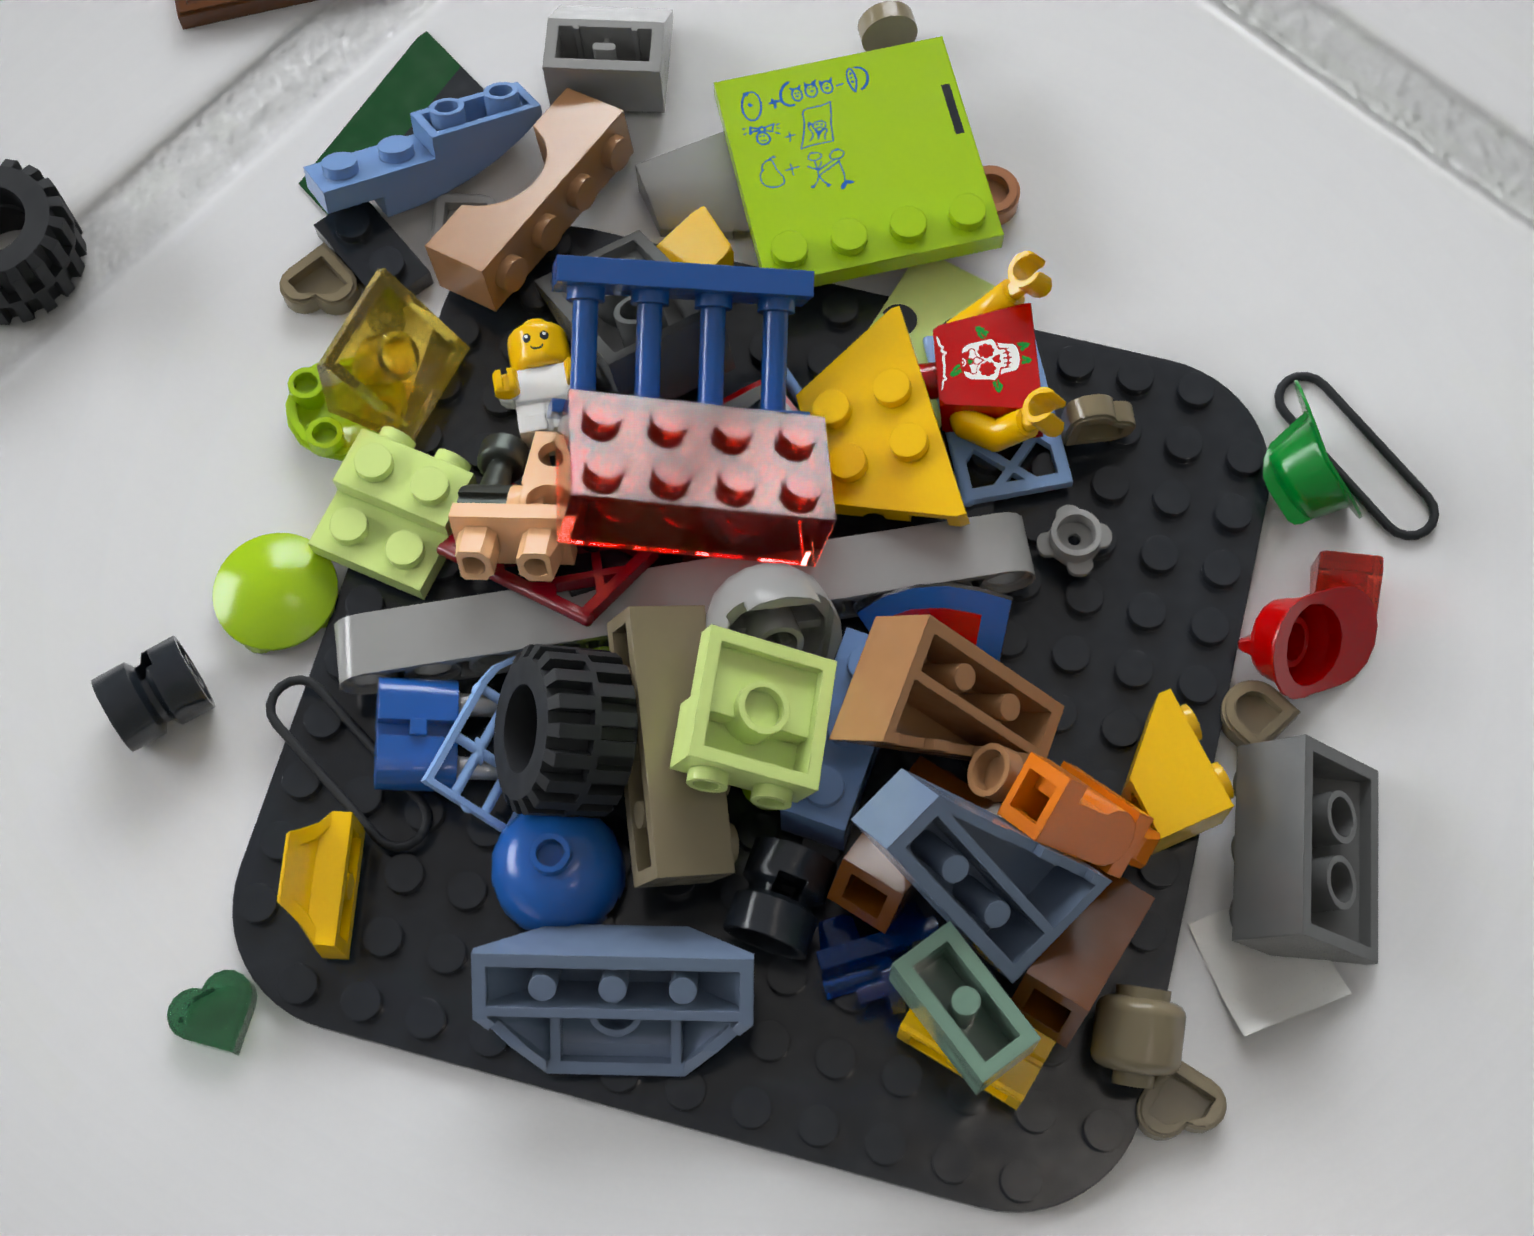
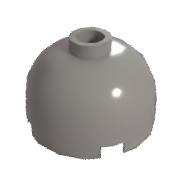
M766 562L750 566L727 578L714 592L706 613V628L713 624L831 660L835 658L842 641L841 620L825 591L813 576L786 563Z

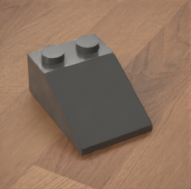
M640 230L586 255L590 257L671 262ZM551 272L534 280L541 297L558 324L566 332L571 343L573 303L566 300L567 293L551 292ZM605 295V303L599 304L596 384L602 394L609 401L634 403L637 307L631 305V296ZM669 299V306L662 310L660 404H666L698 388L700 310L694 309V300ZM726 331L724 374L736 368Z

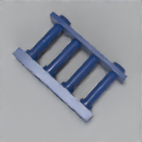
M557 254L552 266L551 292L567 293L566 300L573 303L570 399L552 398L548 405L547 419H562L563 430L597 432L601 431V421L753 429V439L789 441L791 440V431H799L810 425V412L786 411L788 317L795 314V307H802L814 297V271ZM605 295L631 296V305L637 307L634 403L595 401L599 304L605 303ZM669 299L694 300V309L700 310L697 406L660 404L662 310L669 306ZM733 303L757 304V313L763 314L760 409L723 407L726 311L732 310Z

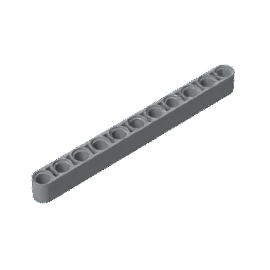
M1011 512L993 513L968 517L970 524L962 527L949 526L947 521L651 567L643 572L589 627L573 621L512 590L346 616L334 624L339 685L342 691L350 694H376L378 677L464 680L482 677L492 665L509 657L517 656L529 644L587 649L609 646L607 623L628 606L705 605V612L707 613L714 592L727 578L744 568L766 562L786 563L813 576L832 601L840 620L859 617L857 611L882 595L916 584L954 583L1004 594L1027 587L1033 583L1036 576L1022 516ZM596 590L571 597L568 591L558 592L557 595L583 607L596 594ZM511 665L500 669L496 674L508 673Z

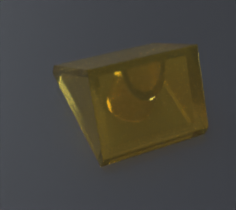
M385 268L377 269L317 364L328 411L378 433L383 426L396 428L415 441L470 347Z

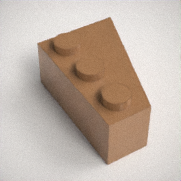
M930 614L876 616L829 740L971 761L974 754L982 746L989 743H998L1016 751L1025 764L1031 752L1047 758L1065 706Z

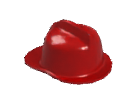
M1336 586L1303 597L1276 599L1262 608L1255 620L1251 634L1238 640V648L1242 652L1251 655L1252 663L1257 672L1268 680L1275 682L1281 694L1292 700L1305 698L1311 694L1344 684L1354 678L1366 665L1376 642L1378 623L1375 607L1368 595L1354 586Z

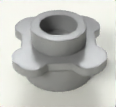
M1064 505L1057 510L1055 520L1049 532H1043L1038 536L1036 548L1042 557H1054L1065 564L1069 574L1072 576L1083 577L1092 571V560L1099 550L1110 546L1112 532L1107 525L1100 523L1092 513L1079 509L1074 505ZM1076 536L1079 538L1080 543L1078 545H1071L1068 538Z

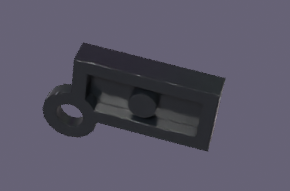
M370 202L330 213L315 223L314 228L318 237L353 272L358 284L368 295L360 309L361 319L367 331L374 336L382 338L392 337L400 333L409 321V309L406 302L434 283L427 267ZM384 306L393 307L396 310L394 316L387 321H379L374 317L376 311Z

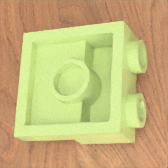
M383 426L379 434L361 428L333 478L338 491L314 531L308 545L313 553L424 600L446 560L445 557L437 554V547L453 533L448 517L452 503H457L458 491L462 486L477 484L475 475L469 472L471 469L469 462L452 451L438 449L433 457L414 449L416 446L415 441L396 428Z
M711 624L701 632L691 696L680 705L669 769L687 773L686 784L699 791L721 793L728 790V785L752 791L750 801L753 804L773 810L789 809L792 806V802L797 803L819 790L837 661Z

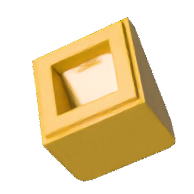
M704 206L692 212L656 245L671 262L734 266L733 248Z

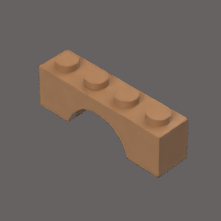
M566 88L533 125L545 165L536 181L525 191L503 202L482 206L461 205L425 245L439 285L493 311H497L513 292L521 288L527 275L545 254L558 245L564 232L577 217L591 207L597 194L615 173L621 171L627 165L634 150L624 110Z

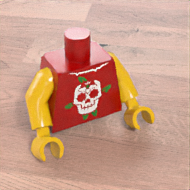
M1023 251L1017 254L1009 264L1007 271L1008 279H1004L982 298L947 321L946 324L938 325L933 329L936 362L919 364L930 400L939 399L942 431L955 432L957 437L991 452L1002 451L1031 438L1043 437V434L1048 437H1057L1064 430V422L1051 412L1065 407L1066 401L1052 389L1040 386L1031 303L1024 304V295L1026 293L1034 298H1041L1047 296L1052 288V279L1042 272H1036L1044 267L1046 261L1034 252Z

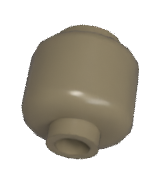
M1116 983L1115 994H1106L1098 999L1090 1051L1091 1057L1097 1064L1113 1069L1112 1083L1136 1088L1154 1089L1155 1076H1170L1179 1070L1182 1061L1186 1013L1181 1006L1171 1002L1172 991Z

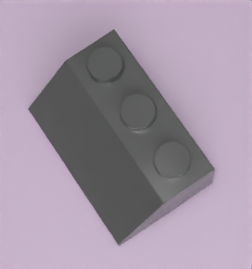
M1306 734L1237 746V768L1233 777V790L1236 797L1235 835L1231 842V853L1234 860L1233 900L1229 909L1232 941L1271 956L1330 960L1332 962L1363 965L1378 964V771Z

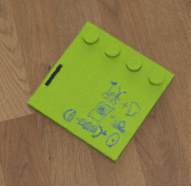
M942 36L714 82V97L759 267L814 271V287L1002 248L1004 239L1003 229Z

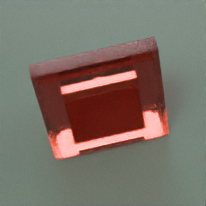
M1321 551L1310 567V594L1336 586H1354L1368 595L1375 607L1377 617L1384 558L1378 555Z

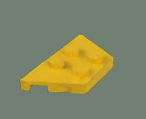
M900 306L891 308L796 395L800 411L810 412V425L806 426L805 429L827 504L833 514L862 517L869 513H876L886 519L910 522L912 516L947 519L949 526L962 527L968 525L970 521Z

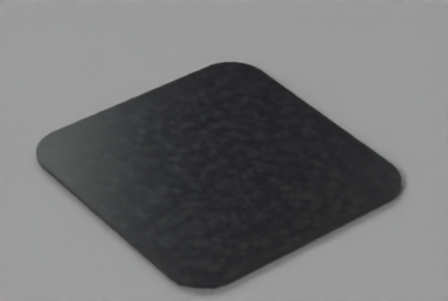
M570 226L562 235L558 245L545 254L527 275L521 288L513 292L497 311H493L449 291L409 398L408 412L401 430L415 441L416 446L414 449L433 457L438 449H446L460 455L471 465L469 472L474 473L477 484L481 483L484 475L477 466V456L483 439L493 433H509L521 439L516 409H507L501 405L499 399L495 396L492 374L495 370L500 369L501 375L507 374L506 368H510L507 350L508 337L514 329L530 319L539 318L558 324L538 292L534 280L552 272V266L557 254L586 256L624 236ZM734 261V266L757 267ZM831 283L814 287V297L802 307H795V314L788 317L787 368L802 389L870 328L889 296ZM733 303L732 310L726 311L725 331L736 368L724 374L723 398L761 380L763 314L757 313V304ZM895 304L884 310L883 315L891 308L900 306L908 332L911 333L915 329L917 317L910 307L903 304ZM1034 329L1048 388L1064 399L1066 405L1076 398L1092 394H1105L1111 396L1113 401L1129 402L1133 407L1136 428L1130 435L1117 440L1070 446L1063 444L1073 479L1072 487L974 504L971 507H965L968 517L1011 512L1021 515L1036 579L1025 588L1004 593V595L1013 597L1001 663L1065 706L1047 759H1050L1059 766H1061L1063 761L1075 765L1121 796L1148 714L1158 694L1170 688L1179 705L1187 704L1194 712L1202 730V740L1199 742L1211 764L1215 761L1222 727L1220 716L1221 703L1230 688L1238 640L1241 634L1269 491L1263 478V459L1267 452V447L1256 421L1240 399L1227 387L1204 372L1175 361ZM568 340V342H569V347H570V353H571V343H570V341ZM596 384L595 401H609ZM698 388L666 404L697 406ZM786 388V396L797 410L800 411L798 404ZM1065 407L1054 410L1055 415L1061 418ZM601 421V431L591 432L598 467L604 463L619 465L622 471L624 490L692 508V512L679 534L649 568L947 521V519L912 516L911 522L891 520L876 513H869L862 517L833 514L827 504L823 487H820L788 502L781 517L732 539L661 447L664 438L681 425ZM941 426L940 431L954 472L945 431H942ZM1023 442L996 453L1011 461ZM1036 442L1020 467L1035 476L1055 473L1050 450ZM570 452L549 456L551 466L564 465L570 462L575 454ZM974 454L966 463L972 488L994 485L1002 474L1001 470ZM520 479V480H518V481H516V482H514V483H516V484H518V485H522V484H521L522 479ZM1064 505H1074L1079 509L1092 513L1100 523L1107 525L1112 532L1110 546L1099 550L1092 560V571L1083 577L1072 576L1069 574L1065 564L1054 557H1042L1036 548L1038 536L1043 532H1049L1055 520L1057 510ZM1076 536L1068 538L1071 545H1078L1080 543L1079 538ZM447 558L424 600L348 568L337 597L334 613L329 619L309 677L321 683L376 743L377 693L365 695L350 694L340 689L334 624L346 616L510 589L490 579L465 580L460 574L458 564ZM517 566L506 568L507 571L527 580L519 575ZM859 617L841 619L842 639L847 627L869 634L868 629ZM507 673L496 674L487 685L501 693ZM481 677L458 680L459 692L471 694L472 687ZM305 686L289 730L291 734L382 836L395 842L406 841L413 837L422 824V812L417 803L403 790H374V756L312 688ZM469 716L460 733L475 741L476 737L481 738L492 717ZM494 736L486 748L492 754H494ZM286 742L284 743L236 878L232 918L238 950L252 979L276 1005L307 1024L994 1212H1033L1048 1209L1072 1200L1102 1180L1122 1158L1133 1140L1139 1126L1136 1118V1105L1144 1088L1112 1083L1113 1069L1100 1066L1091 1057L1090 1050L1096 1004L1102 996L1115 994L1116 983L1168 990L1200 834L1151 855L1146 865L1141 869L1128 864L1122 877L1153 896L1155 900L1067 1048H1064L1057 1042L1055 1043L1018 1109L1015 1110L984 1090L976 1095L963 1077L897 1038L898 1029L910 1007L889 981L890 975L887 973L885 978L879 976L877 981L872 978L870 983L865 980L863 985L857 982L856 988L850 984L849 990L843 986L842 992L837 988L835 994L829 991L828 985L833 987L834 982L840 985L841 980L847 983L848 977L854 981L855 975L861 979L862 973L868 976L869 971L875 974L876 969L882 972L883 967L889 970L892 963L947 923L917 890L886 934L827 898L825 905L813 907L812 913L818 919V925L806 959L798 960L771 954L741 942L724 931L723 924L735 892L747 889L749 883L743 876V871L755 838L760 836L775 837L805 846L830 859L837 866L838 872L844 856L862 834V831L854 823L844 851L781 830L780 810L766 811L755 807L745 797L741 788L731 785L727 795L729 822L735 826L739 837V854L734 863L735 873L711 883L634 888L623 792L617 805L613 806L611 813L605 817H599L614 831L625 858V888L620 900L618 897L614 908L606 915L607 919L601 925L688 926L753 953L754 1023L751 1028L740 1036L736 1035L720 1051L685 1077L547 1074L511 1048L491 1028L487 1030L472 1019L471 952L473 948L528 931L521 928L504 913L491 883L492 852L501 832L473 814L464 812L460 806L438 792L419 791L431 808L432 824L428 835L414 848L395 852L382 848L365 832L349 960L322 958L298 922L277 902L286 833L319 823L332 811L347 812V810ZM458 744V756L470 757L471 752ZM880 748L858 811L901 768L909 771L920 755L942 769L950 771L967 784V772L970 761ZM468 780L461 796L482 808L497 780ZM503 792L490 814L507 825L514 811H512L511 805H507ZM771 887L770 890L792 898L793 895L775 887ZM975 952L1007 995L1012 998L1027 970L1012 984Z

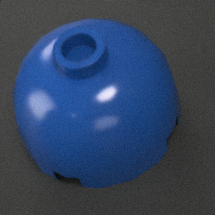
M518 814L502 830L492 852L491 883L504 913L521 928L528 931L543 926L601 925L607 919L606 915L614 908L618 897L620 900L625 888V858L614 831L600 818Z

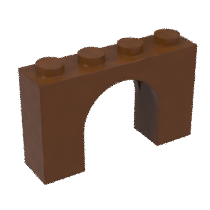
M921 755L908 771L1001 817L997 812L1002 804L974 794L967 783ZM862 832L844 856L827 898L886 934L915 893L916 888ZM1087 861L1084 862L1109 878L1112 882L1032 963L1011 998L1034 1029L1064 1048H1067L1155 900L1153 896L1136 887L1126 878L1121 876L1119 879L1109 875Z

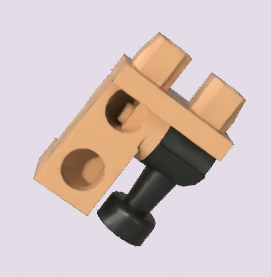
M535 431L530 450L523 440L509 433H493L485 437L477 456V466L484 475L481 483L462 486L458 491L457 503H452L448 516L456 543L455 556L460 574L465 580H488L490 576L494 575L497 563L517 564L519 575L525 577L528 581L552 582L560 565H575L578 552L576 537L583 527L584 512L589 496H595L597 492L596 469L598 468L592 433ZM555 450H567L574 453L575 456L570 462L553 467L551 466L549 453ZM522 479V485H511V483Z

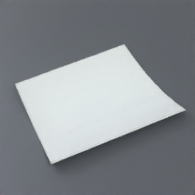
M1230 907L1188 923L1214 983L1244 1037L1352 994L1331 960L1271 956L1232 941V925L1229 916Z

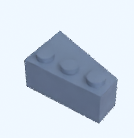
M902 768L851 819L947 922L951 921L968 945L1012 984L1112 882L1083 860L1035 842L1007 820Z

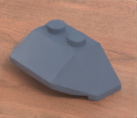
M593 924L543 926L475 947L471 952L472 1019L487 1030L491 1028L511 1048L547 1074L685 1077L720 1051L736 1035L740 1036L751 1028L754 1023V954L688 926Z

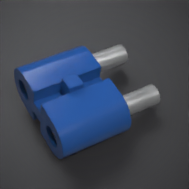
M378 677L374 790L435 791L422 783L421 780L470 694L459 692L458 680ZM481 695L470 716L492 717L497 709V704ZM454 742L434 779L452 789L469 757L458 756V744ZM483 761L481 766L477 764L469 780H497V770Z

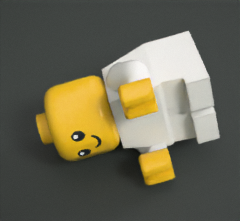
M539 318L527 320L523 325L514 329L508 337L507 350L510 368H506L507 374L501 375L500 369L495 370L492 374L495 396L499 399L501 405L507 409H516L521 440L527 444L530 450L535 431H578L563 430L562 419H547L548 405L552 398L570 399L571 353L568 336L560 325L553 322H547ZM555 450L550 452L549 456L570 453V451Z

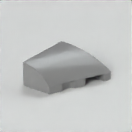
M724 131L635 165L639 192L661 237H666L692 212L703 206L708 210L726 239H733L734 231L750 232Z

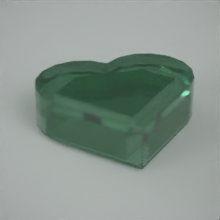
M235 970L216 972L206 980L202 989L190 988L180 992L173 998L167 1012L168 1025L175 1035L190 1043L239 1056L256 1008L258 997L256 988L249 978Z

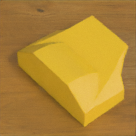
M332 811L319 823L286 833L277 902L298 922L322 958L349 960L365 839L364 826L353 812Z

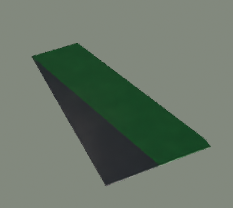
M426 31L417 37L316 163L321 162L324 157L332 153H352L378 145L382 139L389 136L412 135L414 133L410 113L429 108L431 103L439 99H459L483 92L484 89ZM304 176L298 184L327 214L324 208L320 205V203L308 189L306 178Z

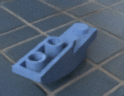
M518 82L493 83L487 86L483 92L459 99L443 98L436 100L430 104L429 108L410 113L414 134L409 136H389L382 139L378 145L352 153H332L324 157L321 162L303 167L307 187L327 214L374 200L386 216L391 217L448 193L494 163L514 146L542 116L541 105Z

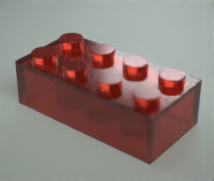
M568 389L555 438L557 543L816 566L836 522L825 417Z

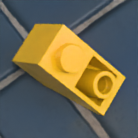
M1171 688L1158 694L1148 714L1121 793V797L1154 818L1150 827L1160 833V840L1151 855L1222 824L1234 807L1231 801L1234 798V790L1226 771L1218 762L1211 764L1199 742L1202 740V730L1197 717L1187 704L1179 705Z

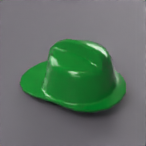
M1295 380L1294 386L1303 414L1269 444L1263 459V478L1267 489L1287 521L1293 525H1302L1312 519L1323 517L1347 507L1360 519L1362 517L1361 511L1330 461L1299 381Z

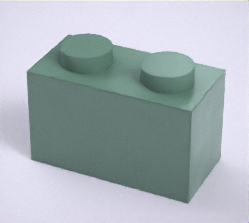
M951 921L947 922L892 963L889 981L976 1095L1030 1055L1041 1040L1035 1029Z

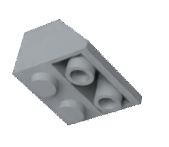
M560 5L548 17L542 65L550 106L566 88H570L624 111L665 113L673 10Z

